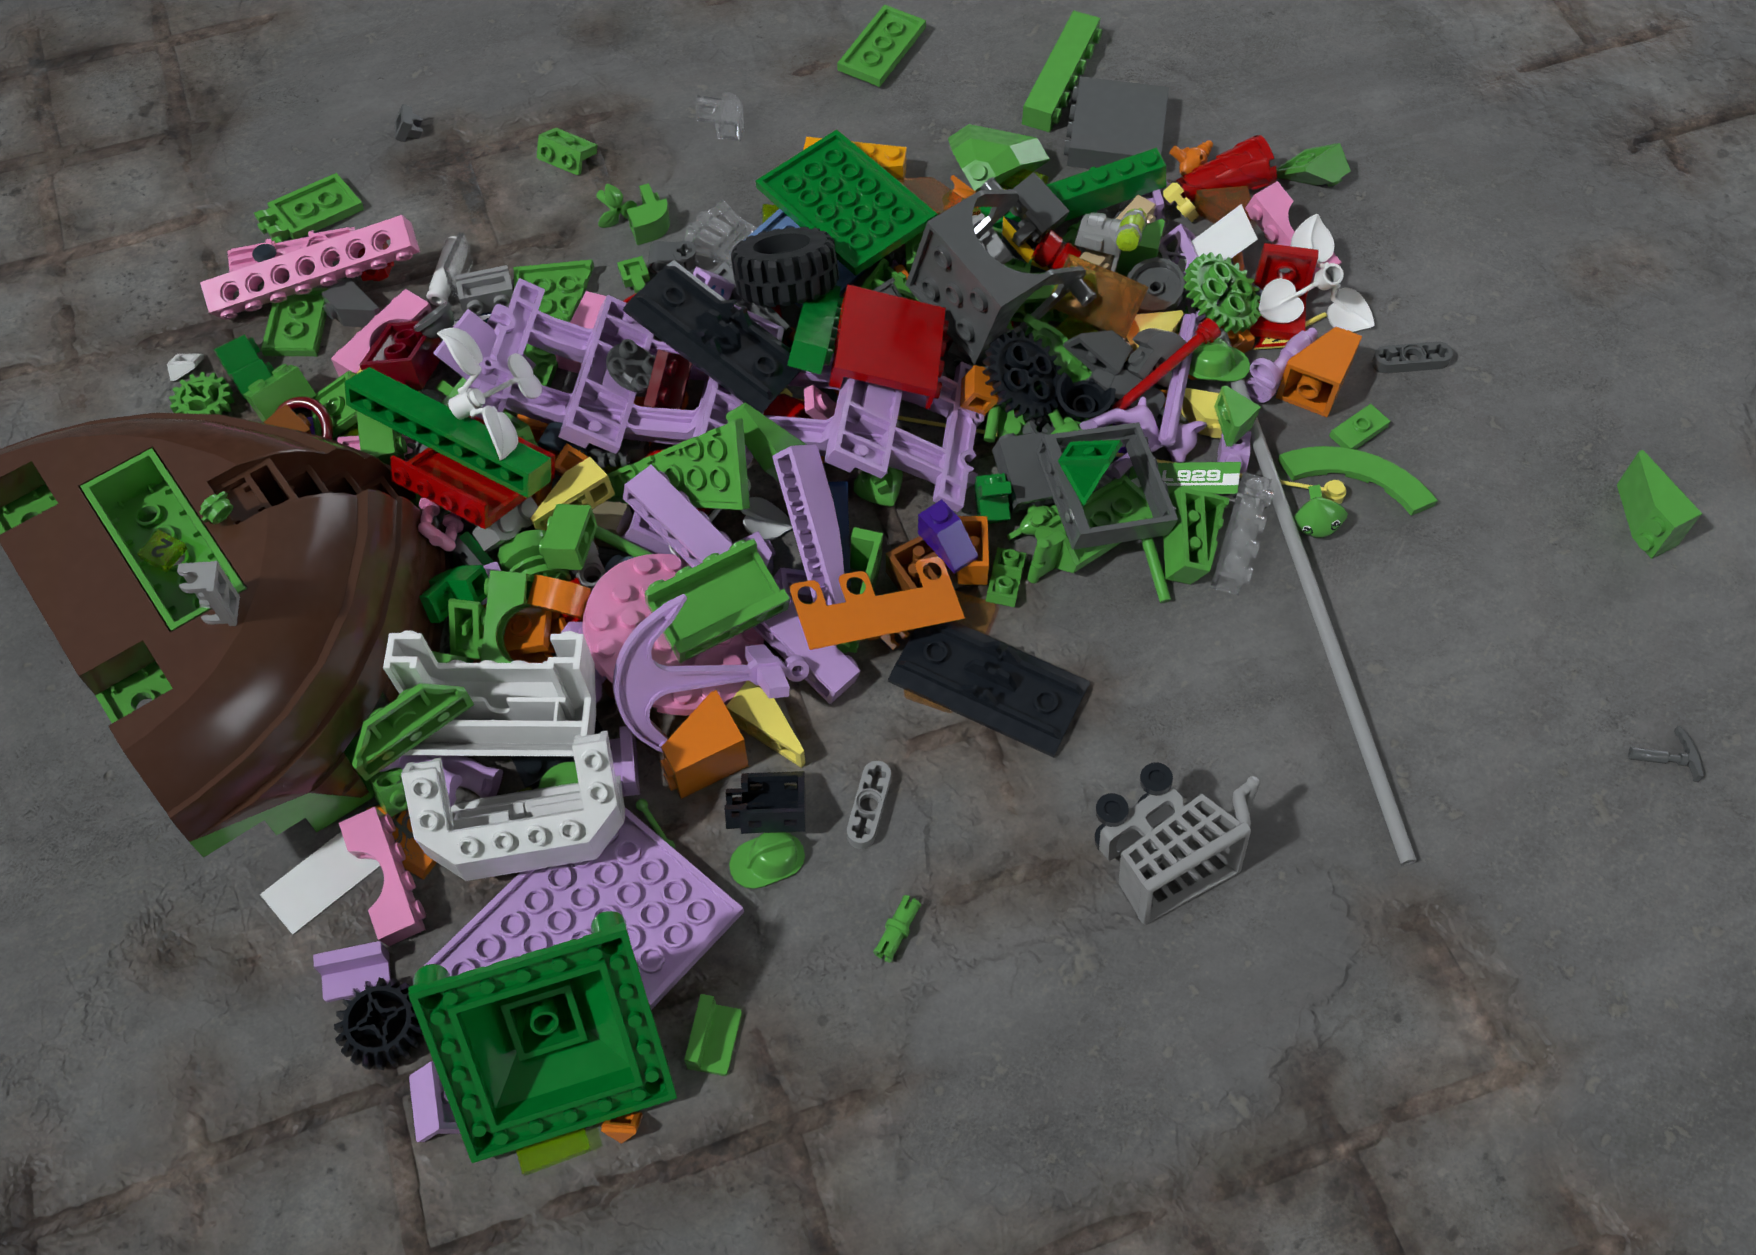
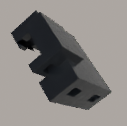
M804 771L742 773L741 788L726 789V805L724 808L726 829L741 828V834L806 831ZM785 783H797V785H785ZM750 784H762L763 786L750 787ZM733 795H742V797H733Z

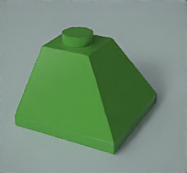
M1340 143L1305 149L1276 168L1277 178L1316 186L1327 184L1328 187L1340 183L1342 177L1351 171Z

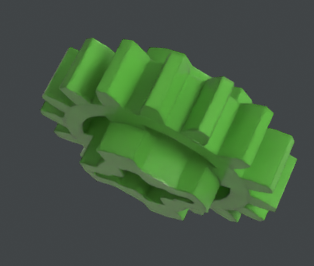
M201 372L197 378L191 374L190 380L186 382L181 379L180 383L182 386L180 388L173 387L172 390L175 395L169 396L172 403L170 407L173 413L179 410H187L188 414L223 415V411H231L229 404L234 403L231 387L227 384L224 377L218 378L216 373H212L207 377L205 372Z

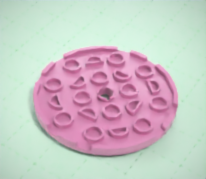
M648 554L628 559L606 572L592 589L583 614V634L594 660L596 670L602 677L606 676L611 683H613L616 660L626 639L640 622L652 614L645 602V591L648 590L649 585L661 579L666 581L674 577L680 569L690 566L683 558H679L674 554ZM752 627L679 663L662 633L654 642L651 654L654 661L665 666L747 665L748 662L745 657L746 646L763 645L764 639ZM746 681L669 693L656 700L652 707L657 708L659 713L687 716L714 690H717L726 706Z

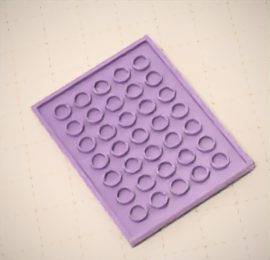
M625 808L624 824L597 859L520 872L425 965H441L447 969L450 976H456L469 970L486 967L499 961L519 957L542 948H549L572 939L582 938L591 934V923L598 914L614 911L621 914L626 920L631 945L652 1010L744 913V909Z

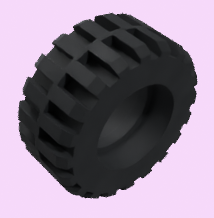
M787 227V229L778 228L768 232H760L758 235H751L746 240L738 242L731 253L737 294L747 303H754L757 306H790L794 303L801 304L807 300H815L820 295H826L830 290H833L839 279L835 242L826 231H820L817 228Z

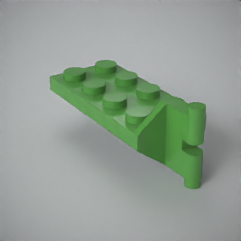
M1125 474L1120 479L1116 478L1092 493L1084 507L1081 503L1090 528L1136 521L1143 517L1147 519L1153 518L1143 491ZM1058 514L1036 528L1035 537L1037 544L1027 580L1030 583H1037L1040 577L1054 568L1075 573L1122 542L1072 550L1060 515Z

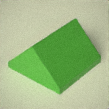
M1162 218L1146 225L1142 232V239L1136 249L1132 251L1121 250L1114 278H1124V280H1127L1129 272L1135 265L1145 259L1158 257L1165 223Z

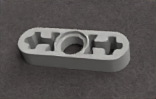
M872 761L864 767L847 825V840L851 846L857 849L870 847L877 834L891 783V770L882 761ZM876 772H881L882 778L878 779L877 790L872 789V776ZM865 798H873L878 802V806L873 811H865L861 808L860 803ZM861 819L867 820L866 834L862 838H857L856 832L860 830Z

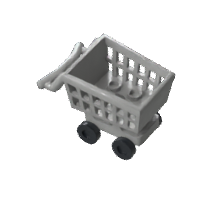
M1159 762L1150 763L1142 769L1140 785L1147 793L1142 795L1138 804L1129 809L1126 799L1115 793L1105 794L1097 801L1096 816L1102 824L1096 829L1094 836L1095 845L1108 861L1121 854L1119 885L1142 924L1146 925L1242 871L1251 832V807L1260 784L1257 777L1250 776L1247 778L1246 783L1233 792L1232 801L1236 819L1203 794H1200L1184 806L1182 796L1172 787L1173 774L1170 768ZM1195 839L1202 847L1198 849L1190 840ZM1179 850H1181L1186 855V857H1184ZM1216 855L1226 866L1218 870L1208 859ZM1161 864L1164 870H1162L1158 865ZM1202 864L1211 874L1203 878L1194 867ZM1146 871L1151 876V878L1147 880L1143 876V873ZM1186 872L1196 881L1190 886L1180 877ZM1173 880L1181 889V891L1174 895L1166 885ZM1160 888L1166 899L1158 903L1153 892Z

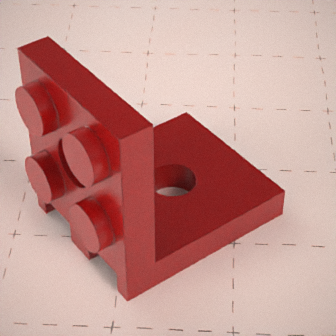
M1264 243L1254 284L1263 290L1272 280L1282 278L1292 282L1296 292L1300 291L1311 283L1319 250ZM1282 268L1291 269L1287 273L1279 271ZM1308 292L1299 296L1304 304V311L1296 320L1283 324L1274 323L1261 315L1257 322L1249 328L1250 333L1257 337L1289 341L1300 331H1305L1306 297Z

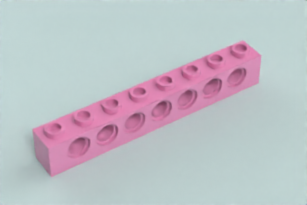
M403 215L208 279L200 282L209 313L227 320L235 318L237 313L245 310H259L263 304L269 302H283L287 300V296L293 294L303 295L310 293L312 288L320 285H334L338 279L344 277H358L362 275V271L368 269L378 270L385 268L387 263L395 260H409L413 257V254L419 253L420 250L411 222ZM391 240L390 246L383 250L384 242ZM365 248V254L358 258V252ZM340 256L339 263L333 267V260ZM315 265L313 273L308 275L309 267ZM289 273L288 281L283 283L284 276ZM264 281V288L258 292L259 284ZM239 290V296L233 300L234 293Z

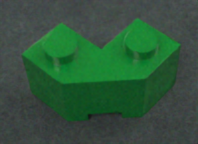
M243 334L213 349L244 399L246 398L243 394L250 391L248 387L252 383L260 379L265 381L273 376L272 371L274 368L270 362L264 363L262 359H259L256 353L260 352V349L252 337L247 339L246 335Z

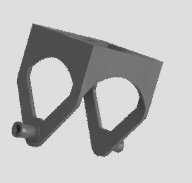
M994 177L988 179L981 186L980 191L927 222L905 284L920 302L946 308L945 320H949L947 334L973 365L988 357L985 351L990 348L989 344L1003 333L1007 334L1010 332L1006 330L1015 312L1033 292L1042 286L1058 285L1056 291L1031 314V316L1038 320L1069 292L1077 298L1083 307L1091 303L1096 296V293L1083 281L1086 270L1082 266L1050 269L1042 274L1023 273L1001 264L984 249L978 239L1002 218L1019 199V194L1015 190H1003ZM992 207L989 215L974 229L972 221L973 208ZM1022 322L1013 330L1015 333L1021 330L1025 333L1029 326Z

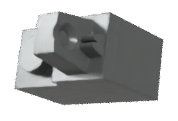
M1034 172L1012 189L1019 194V199L1010 209L1013 215L1021 219L1018 223L1020 229L1014 233L1011 239L1018 247L1029 239L1038 244L1049 230L1054 231L1064 223L1069 210Z

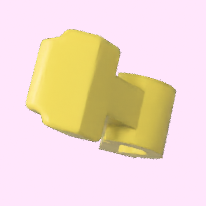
M1172 182L1163 191V197L1170 204L1175 201L1178 204L1176 208L1185 218L1187 217L1193 222L1199 216L1195 210L1196 207L1187 197L1184 199L1181 196L1184 192L1183 188L1178 183Z

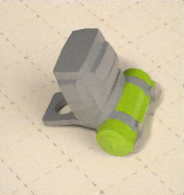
M1142 208L1131 209L1127 211L1121 220L1107 218L1106 214L1103 213L1085 214L1077 232L1075 245L1115 255L1109 277L1113 278L1121 250L1132 251L1139 245L1142 239V232L1146 227V213Z

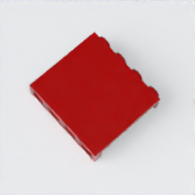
M847 284L841 305L829 386L840 389L843 377L927 396L925 408L930 409L933 399L939 398L942 388V382H939L938 378L942 376L944 361H941L940 357L944 356L947 343L946 340H942V337L946 336L949 320H945L946 308Z
M468 416V417H470V418H472V419H474V420H476V421H478V422H480V423H482V424L485 425V422H484L483 419H480V418H478V417H476V416H474V417ZM518 437V442L551 458V480L555 478V455ZM429 447L407 462L394 455L390 457L392 481L483 529L490 527L527 499Z

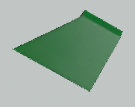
M1121 440L1069 442L1058 459L1063 472L1083 507L1123 445Z

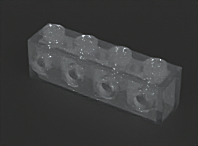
M1243 472L1210 588L1239 596L1243 583L1249 585L1253 572V567L1248 566L1250 558L1256 559L1260 547V542L1255 541L1257 532L1263 533L1267 521V516L1262 515L1264 507L1270 508L1274 491L1269 490L1272 479Z

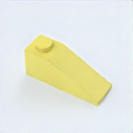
M591 457L566 471L530 518L535 530L547 531L548 518L553 515L556 504L591 505L593 509L614 496L615 492L608 475Z
M746 681L726 705L735 724L802 768L805 764L804 749L774 698L769 699L759 685Z

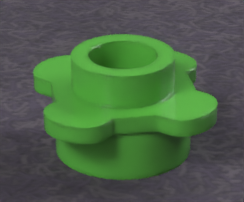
M225 491L220 492L218 495L213 494L202 503L199 513L203 516L202 520L205 523L211 521L214 525L219 524L232 512L233 505L226 498L228 494Z

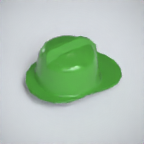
M1217 338L1212 343L1201 344L1193 351L1189 374L1203 380L1239 381L1249 373L1250 363L1243 352L1228 346L1224 340Z
M763 833L759 837L737 847L729 863L730 873L736 883L745 888L756 889L788 878L799 871L805 858L804 847L799 839L790 833Z

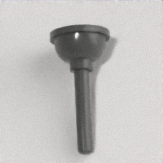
M449 301L434 309L414 326V330L416 332L420 331L428 338L435 339L439 337L443 341L437 333L443 329L452 328L455 318L451 310V303Z

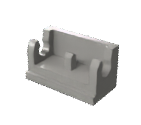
M218 561L178 564V574L184 576L188 582L179 584L180 589L186 593H195L199 598L201 607L213 608L216 613L214 615L206 614L201 616L203 622L206 624L228 623L229 626H236L240 596Z

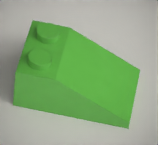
M1644 450L1637 453L1617 483L1632 538L1637 542L1639 548L1645 551L1651 559L1678 546L1702 515L1701 511Z

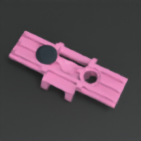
M355 227L319 233L309 231V237L278 243L271 239H266V243L228 250L229 272L355 231ZM340 256L336 257L333 261L340 260ZM315 265L309 267L308 275L313 273ZM289 273L284 276L283 283L288 281Z

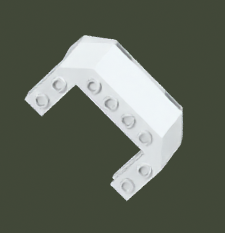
M414 631L389 633L383 669L399 694L418 683L459 686L465 688L474 703V706L403 755L574 756L572 749L574 736L594 734L596 722L595 663L584 634H578L573 631L551 634L550 640L557 657H548V661L542 663H528L521 660H515L511 663H497L491 660H484L480 663H466L461 660L438 663L422 633Z
M601 731L599 734L574 736L572 749L578 777L577 783L455 802L452 807L450 806L441 757L434 758L432 761L407 763L401 773L414 839L428 857L465 881L597 859L624 824L625 818L621 776H615L608 731Z

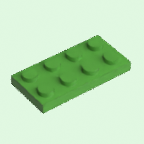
M884 4L838 61L837 70L880 87L925 30L926 20Z

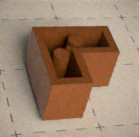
M919 536L886 553V573L899 591L920 588L923 586L915 567L916 562L920 559L939 556ZM927 563L923 567V573L927 578L936 580L938 579L936 575L941 573V568L935 563Z

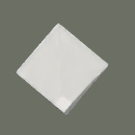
M176 354L167 364L170 381H176L193 370L204 359V355Z

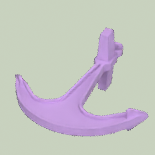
M682 594L664 603L640 622L626 639L616 660L613 675V691L621 717L631 732L642 742L662 752L661 747L668 740V737L649 718L651 707L661 696L674 692L751 681L755 685H759L769 699L789 697L790 686L786 676L793 682L805 679L809 673V665L806 660L800 655H792L783 662L778 656H774L767 646L763 644L746 646L745 657L748 662L747 665L665 666L658 664L652 659V647L654 642L674 621L686 602L687 597ZM795 666H800L796 671H792Z

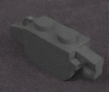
M1097 368L1086 379L1088 381L1090 378L1094 379L1095 384H1098L1104 391L1109 388H1116L1115 400L1110 408L1106 410L1107 412L1113 410V405L1142 381V379L1127 370H1121L1114 376L1101 368ZM1152 386L1125 410L1137 406L1140 398L1145 397L1146 406L1152 412L1160 430L1165 408L1163 405L1166 399L1162 391Z

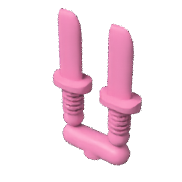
M421 498L419 507L423 510L418 531L427 537L432 545L439 546L448 552L453 551L456 547L457 533L462 532L464 528L461 517L451 511L450 514L445 515L443 518V525L446 527L444 534L431 524L433 517L440 513V506L426 498Z

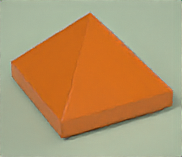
M632 1112L604 1121L601 1126V1132L622 1144L637 1133L642 1120V1113Z

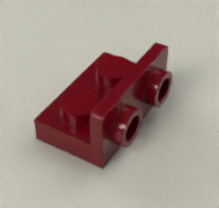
M658 349L644 405L652 408L681 409L693 364L678 353Z

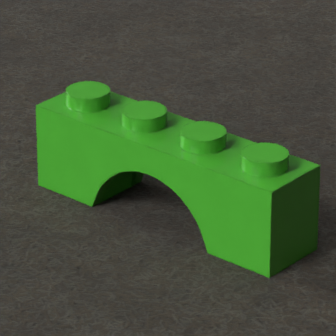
M490 570V577L486 578L484 584L487 606L483 608L481 614L484 634L478 643V655L481 657V661L491 660L497 663H511L515 661L505 647V629L510 619L517 612L531 607V605L527 604L534 576L527 573Z

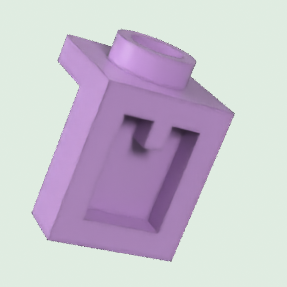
M780 568L773 577L779 589H785L791 599L790 586L794 583L808 581L804 570ZM805 586L799 589L798 598L800 601H813L810 587Z

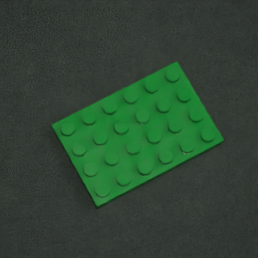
M837 129L755 180L756 188L797 225L826 231L835 242L837 260L855 276L924 231L927 222L938 216V213Z

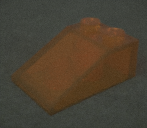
M1068 254L1062 268L1082 266L1086 270L1083 281L1096 293V296L1091 303L1083 307L1077 298L1069 292L1052 308L1102 331L1113 330L1123 339H1126L1149 287L1126 276ZM1054 285L1050 296L1056 291L1058 285Z

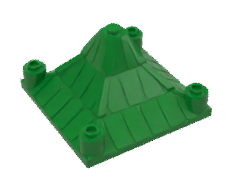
M606 911L598 914L591 923V934L582 938L572 939L549 948H542L519 957L499 961L486 967L469 970L456 976H450L447 969L441 965H425L415 973L413 986L408 987L410 1001L471 1163L677 1098L668 1060L664 1055L631 945L626 920L618 912Z

